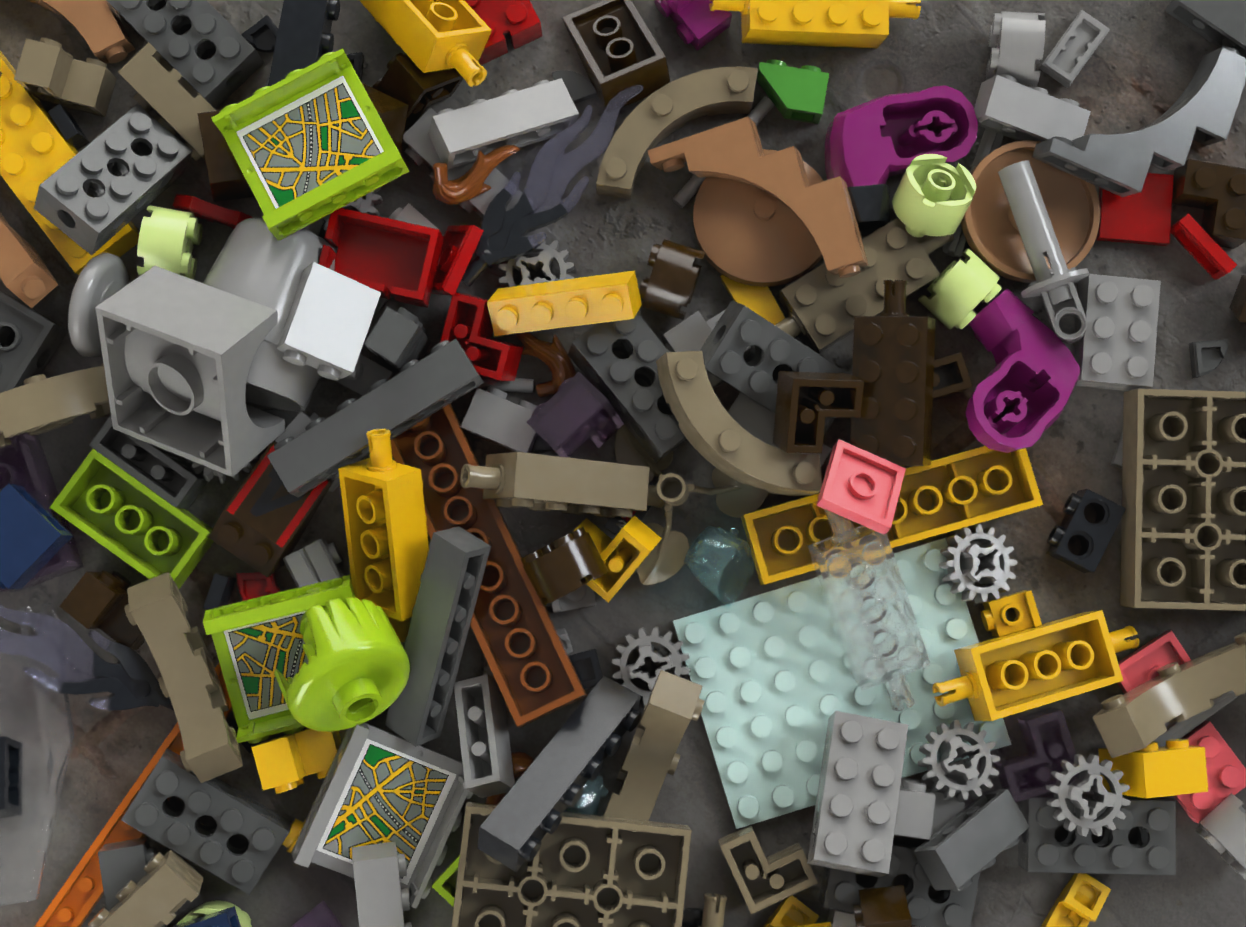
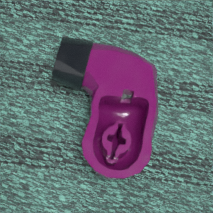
M943 85L933 86L916 92L889 94L842 111L833 118L828 125L824 144L825 172L827 180L841 176L846 182L859 231L883 227L890 222V186L886 185L888 176L904 173L912 160L919 155H942L947 157L945 163L955 162L967 156L977 139L978 120L973 105L961 91Z

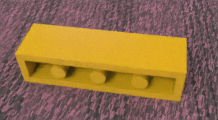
M635 270L498 288L487 301L494 336L630 320L635 318L642 305Z

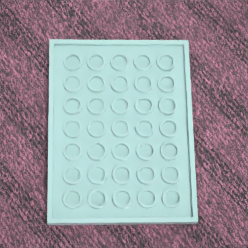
M946 538L673 620L678 641L682 640L683 642L681 646L682 653H688L690 656L685 661L686 667L690 668V680L703 686L699 696L700 699L705 700L701 716L736 829L816 805L828 718L835 711L907 724L908 732L902 778L927 771V767L918 766V761L926 758V755L920 752L919 748L923 744H930L925 736L931 731L937 733L936 727L942 723H945L949 728L950 723L954 720H959L962 729L969 722L974 723V733L977 734L982 730L987 732L983 739L985 743L995 742L996 746L990 751L1012 745L1003 718L994 721H974L968 698L946 704L942 707L937 704L934 698L935 696L948 693V691L933 693L932 687L934 683H941L961 677L954 650L979 643L967 603L962 600V591L952 594L950 590L953 582H943L942 580L948 574L947 569L939 567V563L947 560V557L940 553L942 548L948 547ZM961 739L964 743L970 744L969 742ZM939 748L937 751V763H939L941 758ZM969 756L954 758V761L951 763L969 758Z

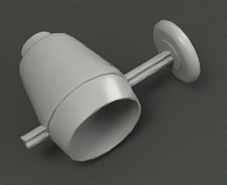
M248 218L241 221L230 234L203 282L206 285L270 307L278 312V324L271 329L260 344L248 373L245 401L248 403L285 411H305L319 383L321 376L317 373L318 369L307 364L298 366L283 359L284 352L276 349L284 330L303 270L313 262L319 263L323 245L330 246L334 250L325 239L319 236L323 224L322 219L279 241L270 232L263 218ZM101 253L90 259L80 272L72 291L68 308L70 341L76 351L85 357L96 358L102 355L95 307L130 283L128 270L122 259L117 255ZM335 259L330 266V269L333 271L335 270ZM361 357L358 358L354 373L348 377L356 378L357 373L360 372Z

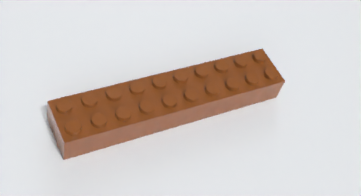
M448 404L392 439V456L396 463L421 469L425 513L427 516L426 525L431 539L433 532L459 526L491 546L470 626L516 726L522 728L587 695L546 607L542 605L523 568L522 556L499 507H496V500L483 499L484 489L463 488L461 486L460 474L463 465L479 466L460 427L451 404Z

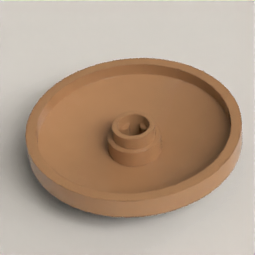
M1032 140L1017 141L1003 145L984 157L973 168L971 175L976 183V191L961 221L966 241L975 255L996 274L1024 283H1031L1036 281L998 174L1001 169L1017 162L1030 161L1068 269L1076 267L1089 253L1096 240L1100 225V203L1095 185L1033 158L1035 146L1041 141ZM1044 256L1048 268L1051 269L1047 257Z
M763 149L764 156L777 152L776 150ZM803 161L809 186L823 182L824 180ZM706 177L701 184L693 209L695 238L700 250L705 252L704 257L722 275L745 285L773 287L800 278L809 272L822 258V253L804 222L788 205L775 196L755 186L730 179Z

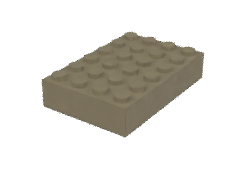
M1134 389L1124 392L1122 507L1126 508L1121 520L1120 606L1156 609L1246 611V392Z
M467 802L451 927H682L692 833L688 825L563 812L558 828L553 834L546 833L541 840V847L531 862L525 860L517 872L478 849L479 827L497 805Z

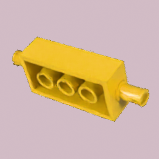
M359 0L423 73L455 68L470 87H473V85L478 86L486 78L487 70L479 64V59L492 30L465 0Z
M709 0L712 1L709 5L710 11L741 12L742 43L877 49L889 36V18L917 20L921 10V6H916V4L921 3V0Z
M373 429L366 433L370 458L338 468L351 582L355 597L361 602L362 599L372 601L376 606H380L386 613L400 642H405L410 627L409 618L412 617V610L421 584V575L424 572L429 552L421 469L396 463L392 459L391 431L389 429Z
M1103 610L1078 613L1044 623L1038 627L1028 628L954 650L961 677L941 683H934L932 687L933 693L948 691V693L935 696L934 698L941 707L968 698L974 721H994L1122 682L1123 677L1115 653L1137 648L1139 646V638L1132 640L1124 639L1138 635V633L1130 625L1109 632Z

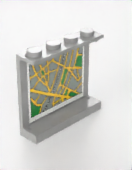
M367 723L357 724L355 727L347 729L291 852L294 863L308 868L312 862L354 878L352 847L396 841L397 854H405L407 876L400 877L401 889L408 888L410 905L416 909L420 899H426L432 886V879L430 877L435 866H440L446 856L448 847L445 844L450 832H455L460 825L463 814L460 810L466 798L469 799L473 795L472 792L465 789L462 762L421 745L415 747L404 738Z

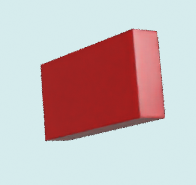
M1189 213L1171 226L1170 233L1214 280L1227 275L1237 266Z

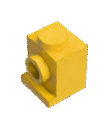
M1032 590L1019 591L1002 596L997 600H988L983 603L985 610L981 611L982 622L986 631L992 632V636L1001 637L1042 625ZM1009 608H1013L1016 614L1015 620L1011 622L1005 616Z

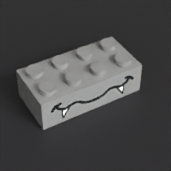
M835 711L828 718L807 864L878 878L889 874L908 732L907 724Z

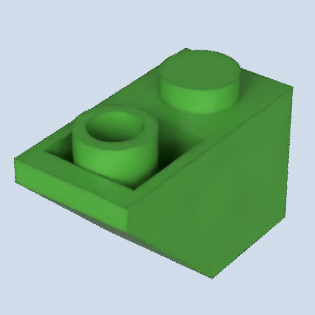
M767 60L766 63L759 62L756 80L785 119L819 124L823 114L829 73L821 72L820 68L811 65H804L801 68L789 67L780 60Z

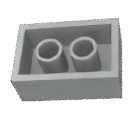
M1090 274L1078 282L1077 293L1087 318V328L1084 336L1073 343L1076 348L1074 358L1080 367V376L1076 386L1121 391L1153 387L1161 281ZM1076 317L1074 334L1081 328L1080 321Z

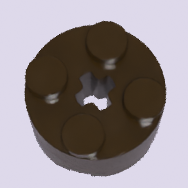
M665 239L661 245L654 244L647 264L653 267L650 278L646 277L643 279L639 288L643 308L684 320L687 312L680 309L682 306L687 307V304L691 302L702 267L695 264L696 259H704L705 252Z
M584 527L557 539L521 559L524 565L523 568L543 606L575 591L590 580H595L609 572L589 532L586 533Z

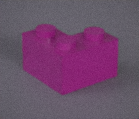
M654 0L659 12L665 18L670 16L676 23L677 27L675 29L681 40L687 45L691 43L697 51L730 27L731 12L710 11L709 5L712 1Z

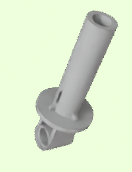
M1030 161L1017 162L1001 169L998 174L1036 281L1029 284L1030 287L1021 292V295L1024 299L1041 296L1054 333L1062 342L1074 343L1084 336L1087 328V318L1074 284L1090 274L1087 268L1078 270L1075 267L1067 268ZM1044 256L1047 257L1051 269L1048 268ZM1066 316H1074L1080 321L1081 328L1075 334H1065L1059 328L1060 321Z

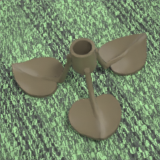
M620 424L615 438L617 463L650 467L649 483L655 476L659 479L657 493L666 503L664 507L665 528L656 523L645 524L662 538L636 569L641 584L645 586L659 584L670 579L681 570L688 559V538L682 532L671 531L673 506L682 505L688 499L689 492L707 495L717 494V507L722 513L732 518H741L744 514L757 511L769 494L767 490L740 483L717 468L712 472V481L716 488L686 484L684 479L675 473L664 475L661 471L671 465L674 451L656 464L624 424Z

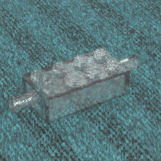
M824 509L834 536L807 545L852 677L861 690L884 683L891 701L892 710H904L902 701L906 703L907 708H910L915 704V701L912 698L905 675L930 666L931 663L887 533L883 535L863 525L854 528L851 520Z

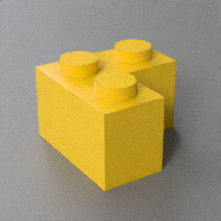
M635 515L613 540L587 518L573 530L584 527L586 533L589 532L609 571L601 577L586 583L608 603L662 539Z
M305 729L251 747L263 791L274 788L275 793L278 794L297 788L298 785L304 784L303 777L317 773L318 779L325 778L341 744L339 731L323 732Z
M1189 739L1166 740V746L1158 747V742H1151L1144 749L1111 758L1107 748H1098L1099 764L1104 759L1113 762L1110 771L1118 769L1124 773L1118 781L1119 783L1129 785L1130 789L1123 792L1122 795L1147 799L1208 792L1205 747L1190 746ZM1100 774L1103 777V786L1107 791L1111 792L1107 780Z

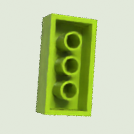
M94 448L50 506L56 513L148 579L169 572L178 589L181 588L214 542L208 538L213 528L188 510L179 509L171 505Z

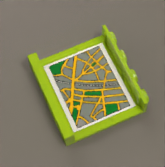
M343 48L336 52H328L322 55L312 65L290 72L285 79L272 86L259 88L251 97L238 104L227 105L219 114L211 117L213 123L223 134L264 213L262 216L263 220L278 241L410 172Z
M350 575L205 610L203 625L206 635H212L238 726L236 737L238 743L246 741L248 743H259L266 740L269 735L284 732V734H294L305 728L290 713L274 672L277 669L287 680L288 677L293 678L296 673L299 675V669L304 662L308 664L307 656L302 648L305 643L303 635L300 633L301 617L312 606L318 604L323 607L326 606L328 600L336 598L341 599L350 610L345 599L346 597H355Z

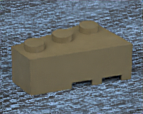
M148 42L118 73L137 92L133 98L148 113L154 109L161 116L158 122L173 135L178 133L185 140L184 144L193 150L191 156L196 161L201 157L206 161L197 113L216 110Z
M170 849L164 856L158 852L143 867L146 874L137 883L130 880L115 896L119 902L110 911L105 908L101 909L88 923V926L162 927L164 924L168 925L176 917L175 912L187 900L192 902L199 896L204 877L175 851Z

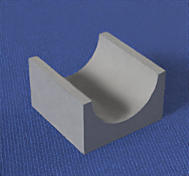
M157 266L152 267L95 307L113 429L231 477L237 474L285 431V419L249 406L245 401L246 383L253 358L266 335L278 324L277 310Z

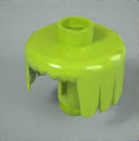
M346 597L349 610L341 599L336 598L328 600L326 606L322 607L318 604L312 606L302 615L300 633L303 635L305 644H303L302 648L307 656L308 664L304 662L299 669V675L296 673L293 678L288 677L287 680L277 669L274 672L290 713L301 725L323 732L349 729L381 714L403 692L410 674L408 655L384 610L370 600L362 599L361 602L356 597Z

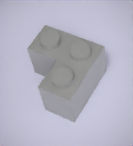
M901 778L894 835L931 840L933 834L964 809L965 801L959 802L956 794L953 798L945 800V790L942 788L933 793L931 788L926 787L924 783H920V780Z

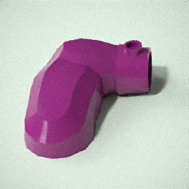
M1009 289L1004 290L969 323L976 339L983 344L988 352L992 351L996 367L991 370L986 379L976 386L969 398L965 411L969 428L976 439L989 449L1005 453L1032 447L1040 439L1042 433L1063 412L1080 376V367L1066 345L1049 327L1033 315L1034 311Z

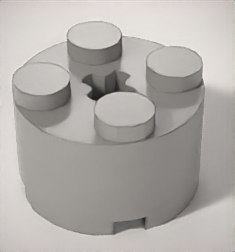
M1008 11L994 13L993 24L990 26L988 47L995 48H991L990 59L987 61L986 80L995 75L1007 74L1015 77L1019 84L1038 85L1041 71H1036V64L1043 60L1046 20L1043 19L1045 13Z
M1231 793L1199 822L1200 826L1195 831L1219 854L1225 852L1220 857L1246 881V810L1242 807L1244 803Z

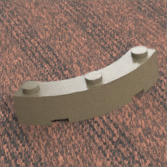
M736 66L702 70L685 75L653 92L625 118L610 141L599 168L596 181L597 194L631 199L638 174L648 157L647 150L655 148L659 142H662L670 134L683 127L685 123L705 115L749 114L753 104L758 68Z
M702 351L666 352L656 361L663 396L679 423L678 427L691 445L709 463L734 480L767 490L768 493L786 496H811L820 492L822 477L819 454L786 453L782 449L764 443L742 428L729 415L716 396L706 372Z
M104 364L46 378L45 374L35 375L25 379L23 386L1 392L0 449L12 444L11 437L25 432L33 436L65 427L73 423L74 417L89 414L91 420L111 416Z
M164 573L127 588L129 604L124 606L125 613L131 625L137 624L161 673V677L158 679L160 688L164 696L171 699L184 750L180 752L184 768L187 772L193 771L200 783H204L243 767L236 732L233 726L230 727L224 717L223 712L228 711L229 708L215 667L198 627H190L185 613L188 611L187 604L170 573Z
M1246 631L1235 636L1236 642L1181 665L1178 662L1167 664L1157 670L1159 676L1139 685L1124 695L1120 694L1104 700L1101 703L1103 709L1095 714L1093 719L1111 758L1146 748L1151 742L1167 731L1165 723L1185 721L1213 707V700L1221 697L1224 693L1233 690L1236 697L1246 693Z
M660 670L616 779L622 782L619 794L612 792L603 816L649 821L667 773L674 775L681 755L677 754L676 751L690 721H698L705 702V700L699 698L702 685Z

